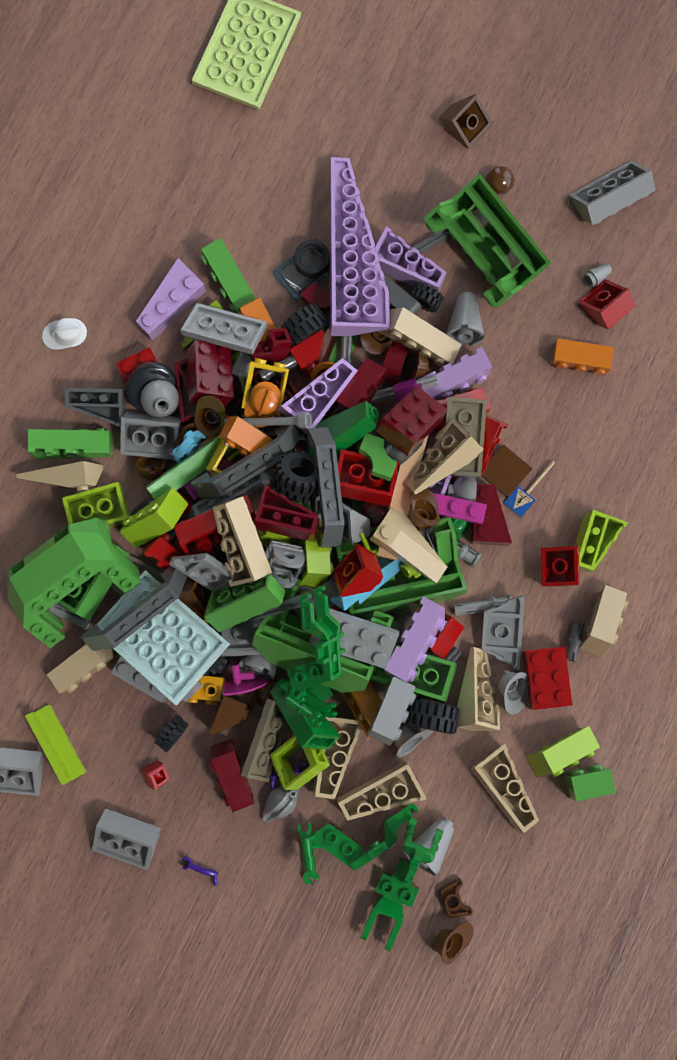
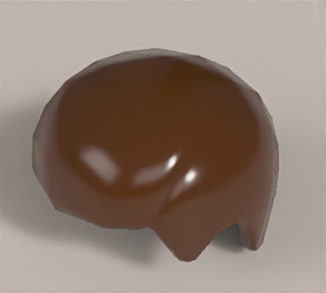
M497 166L490 170L485 177V181L496 194H506L514 187L515 178L509 168Z
M143 456L135 463L138 473L145 480L157 479L160 474L165 473L167 466L163 458L151 457L150 459H145Z

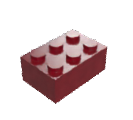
M194 340L187 349L189 402L197 403L202 396L210 395L219 399L225 407L234 397L231 348Z
M416 386L383 417L376 432L408 456L440 424L447 409Z

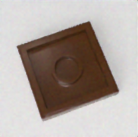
M503 444L490 459L482 477L491 485H495L496 489L508 498L533 468Z

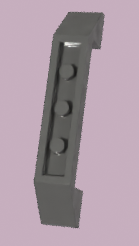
M282 425L274 430L278 436L274 440L212 478L206 472L190 482L200 498L224 496L277 463L284 453L287 454L288 451H292L301 437L295 426Z
M327 427L308 428L309 449L314 448L323 524V527L318 528L320 547L341 546L344 516L335 442Z
M267 468L222 497L205 498L191 507L187 520L210 511L213 507L245 495L249 496L264 487L265 484H269L272 489L276 488L273 486L276 468Z
M170 566L160 574L165 580L162 585L104 630H101L96 624L80 637L92 651L115 648L177 600L187 576Z

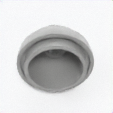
M155 380L143 388L140 402L143 409L149 415L162 418L169 416L176 410L179 395L175 386L170 382ZM160 401H165L164 405H158Z
M460 476L454 484H448L447 496L476 502V478Z

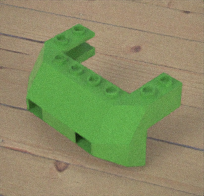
M480 173L452 199L439 203L423 218L426 222V227L431 232L438 233L448 228L451 237L461 244L463 252L473 259L475 267L485 274L487 282L494 287L483 294L486 297L487 303L490 306H494L495 309L508 301L551 265L550 260Z
M451 517L440 519L438 525L432 526L435 552L447 566L437 584L423 575L416 579L413 576L407 578L400 570L361 604L357 602L352 604L348 608L350 615L358 618H371L375 610L389 614L422 607L420 602L423 596L435 603H441L466 594L467 586L458 561L456 533ZM342 540L341 546H336L339 564L354 548L355 544L351 545L347 541Z
M94 518L69 524L10 568L7 579L8 601L23 628L51 648L64 639L65 634L60 631L64 628V623L48 611L50 607L99 571L125 593L138 585L141 580L138 567L112 545L108 522Z
M297 578V583L294 587L284 588L283 600L296 596L301 579ZM375 610L370 622L390 628L394 617ZM286 611L265 617L254 635L252 645L268 663L289 671L291 668L316 660L315 646L309 645L311 637H309L308 632L302 629V617ZM340 655L342 675L332 681L321 683L342 693L365 691L374 665Z

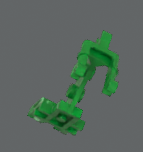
M324 586L314 590L316 621L313 602L307 601L311 594L305 593L299 598L302 629L320 639L319 642L315 643L316 660L291 668L289 670L290 684L287 682L280 684V687L285 692L282 690L277 693L278 697L285 699L286 706L296 711L298 715L306 717L313 728L322 725V722L317 720L322 715L306 707L304 703H301L302 701L322 711L328 718H333L337 715V712L331 710L337 705L333 702L327 704L319 699L318 696H314L306 690L318 684L332 681L342 675L340 655L345 653V648H341L340 638L344 637V632H339V622L329 613L328 596L321 593V591L326 590Z
M409 804L406 808L384 822L385 841L382 843L376 841L369 846L370 851L367 853L364 852L360 845L330 824H327L312 835L311 823H308L309 829L306 833L302 832L301 825H298L297 830L301 837L302 861L304 862L305 870L304 882L307 885H311L313 883L311 877L314 880L320 879L319 874L316 872L314 849H325L348 867L357 871L396 844L398 828L412 817L411 810L418 813L417 806Z
M413 817L409 819V823L406 826L407 832L404 835L405 840L402 847L403 852L408 854L410 859L405 860L400 857L392 875L384 871L382 872L379 883L375 888V892L382 895L373 903L360 939L367 940L378 914H384L393 918L395 923L384 947L389 952L403 924V904L412 908L420 887L411 884L419 863L433 862L438 851V844L444 832L441 829H436L430 849L412 842V836L417 823V819Z

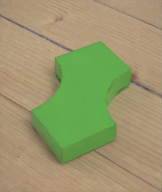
M370 434L365 435L359 453L370 461L373 476L391 481L397 461L391 459L385 452V439Z

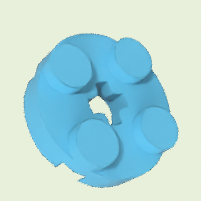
M199 430L195 432L188 431L183 437V443L172 452L174 460L180 463L193 454L203 444L201 440L202 438L205 439L206 436Z

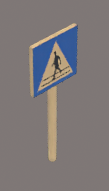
M551 461L526 492L518 486L504 504L519 517H522L536 501L529 493L555 462Z

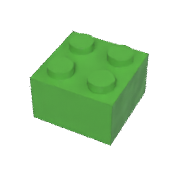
M591 765L585 771L584 769L580 770V768L569 770V774L564 775L569 798L574 801L616 793L611 770L605 768L604 765Z

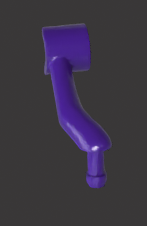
M299 761L297 765L292 768L294 773L298 772L301 774L304 770H300L298 766L300 764L307 765V763L305 761ZM278 773L269 777L271 779L270 789H274L275 780L280 779Z
M189 856L181 859L189 861V866H183L182 869L187 870L190 868L203 875L213 876V885H218V872L194 864Z

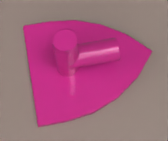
M232 663V676H225L223 696L243 694L256 690L268 684L269 680L255 676L254 671L240 672L239 663Z

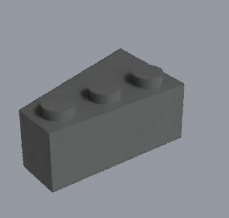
M65 388V407L121 427V417L126 412V390Z

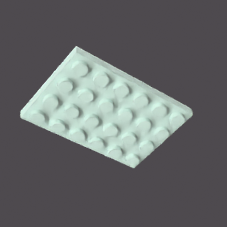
M145 570L140 576L141 582L127 593H124L97 625L101 630H104L162 584ZM177 599L113 649L172 703L177 705L230 643Z

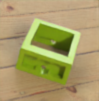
M295 736L270 754L273 766L278 773L284 790H298L330 766L323 749L303 748L310 767L297 777L288 759L290 755L301 748Z

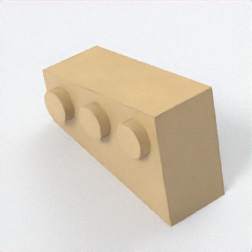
M86 644L49 672L47 676L59 694L66 691L69 694L78 688L79 683L89 680L92 674L102 670L109 662L117 658L119 654L113 648L92 651Z

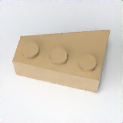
M607 585L602 588L592 612L593 617L590 626H587L585 631L587 632L586 640L580 645L579 649L602 657L612 645L616 644L618 639L616 631L623 622L621 614L625 611L628 604L626 592Z

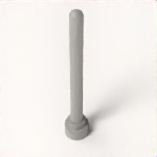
M309 412L299 413L295 417L241 418L252 426L296 425L301 429H308L312 423Z

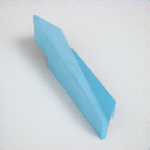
M382 558L378 562L384 578L372 591L345 597L340 596L338 593L331 597L330 601L343 611L347 610L355 602L361 604L401 570L400 565L404 562L398 558L397 561Z

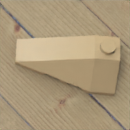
M454 419L438 433L434 446L428 448L425 452L427 456L424 461L417 464L405 482L415 494L466 466L484 450Z
M82 461L16 474V478L75 488L78 492L88 491V487L96 486L102 473L103 465Z
M391 507L370 540L437 584L447 566L409 518Z
M471 647L457 704V707L460 709L457 727L471 731H500L499 706L495 705L493 694L496 692L495 688L491 687L489 680L491 670L487 653L476 647Z

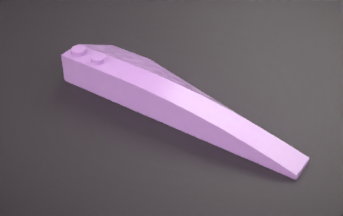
M331 157L330 336H353L390 328L389 291L384 281L385 277L379 264V257L376 254L375 243L364 213L363 203H361L360 192L356 186L350 159Z

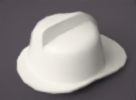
M63 318L49 323L44 328L42 339L44 344L53 350L75 347L84 342L87 336V329L76 318Z

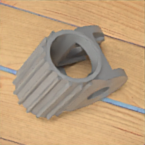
M271 540L265 553L272 571L270 574L283 588L294 587L297 583L298 575L305 566V550L299 545ZM277 575H282L286 579L280 578Z

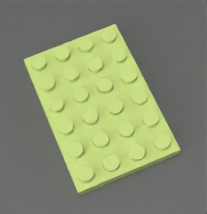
M228 0L193 76L192 84L260 110L301 18V12L271 0Z

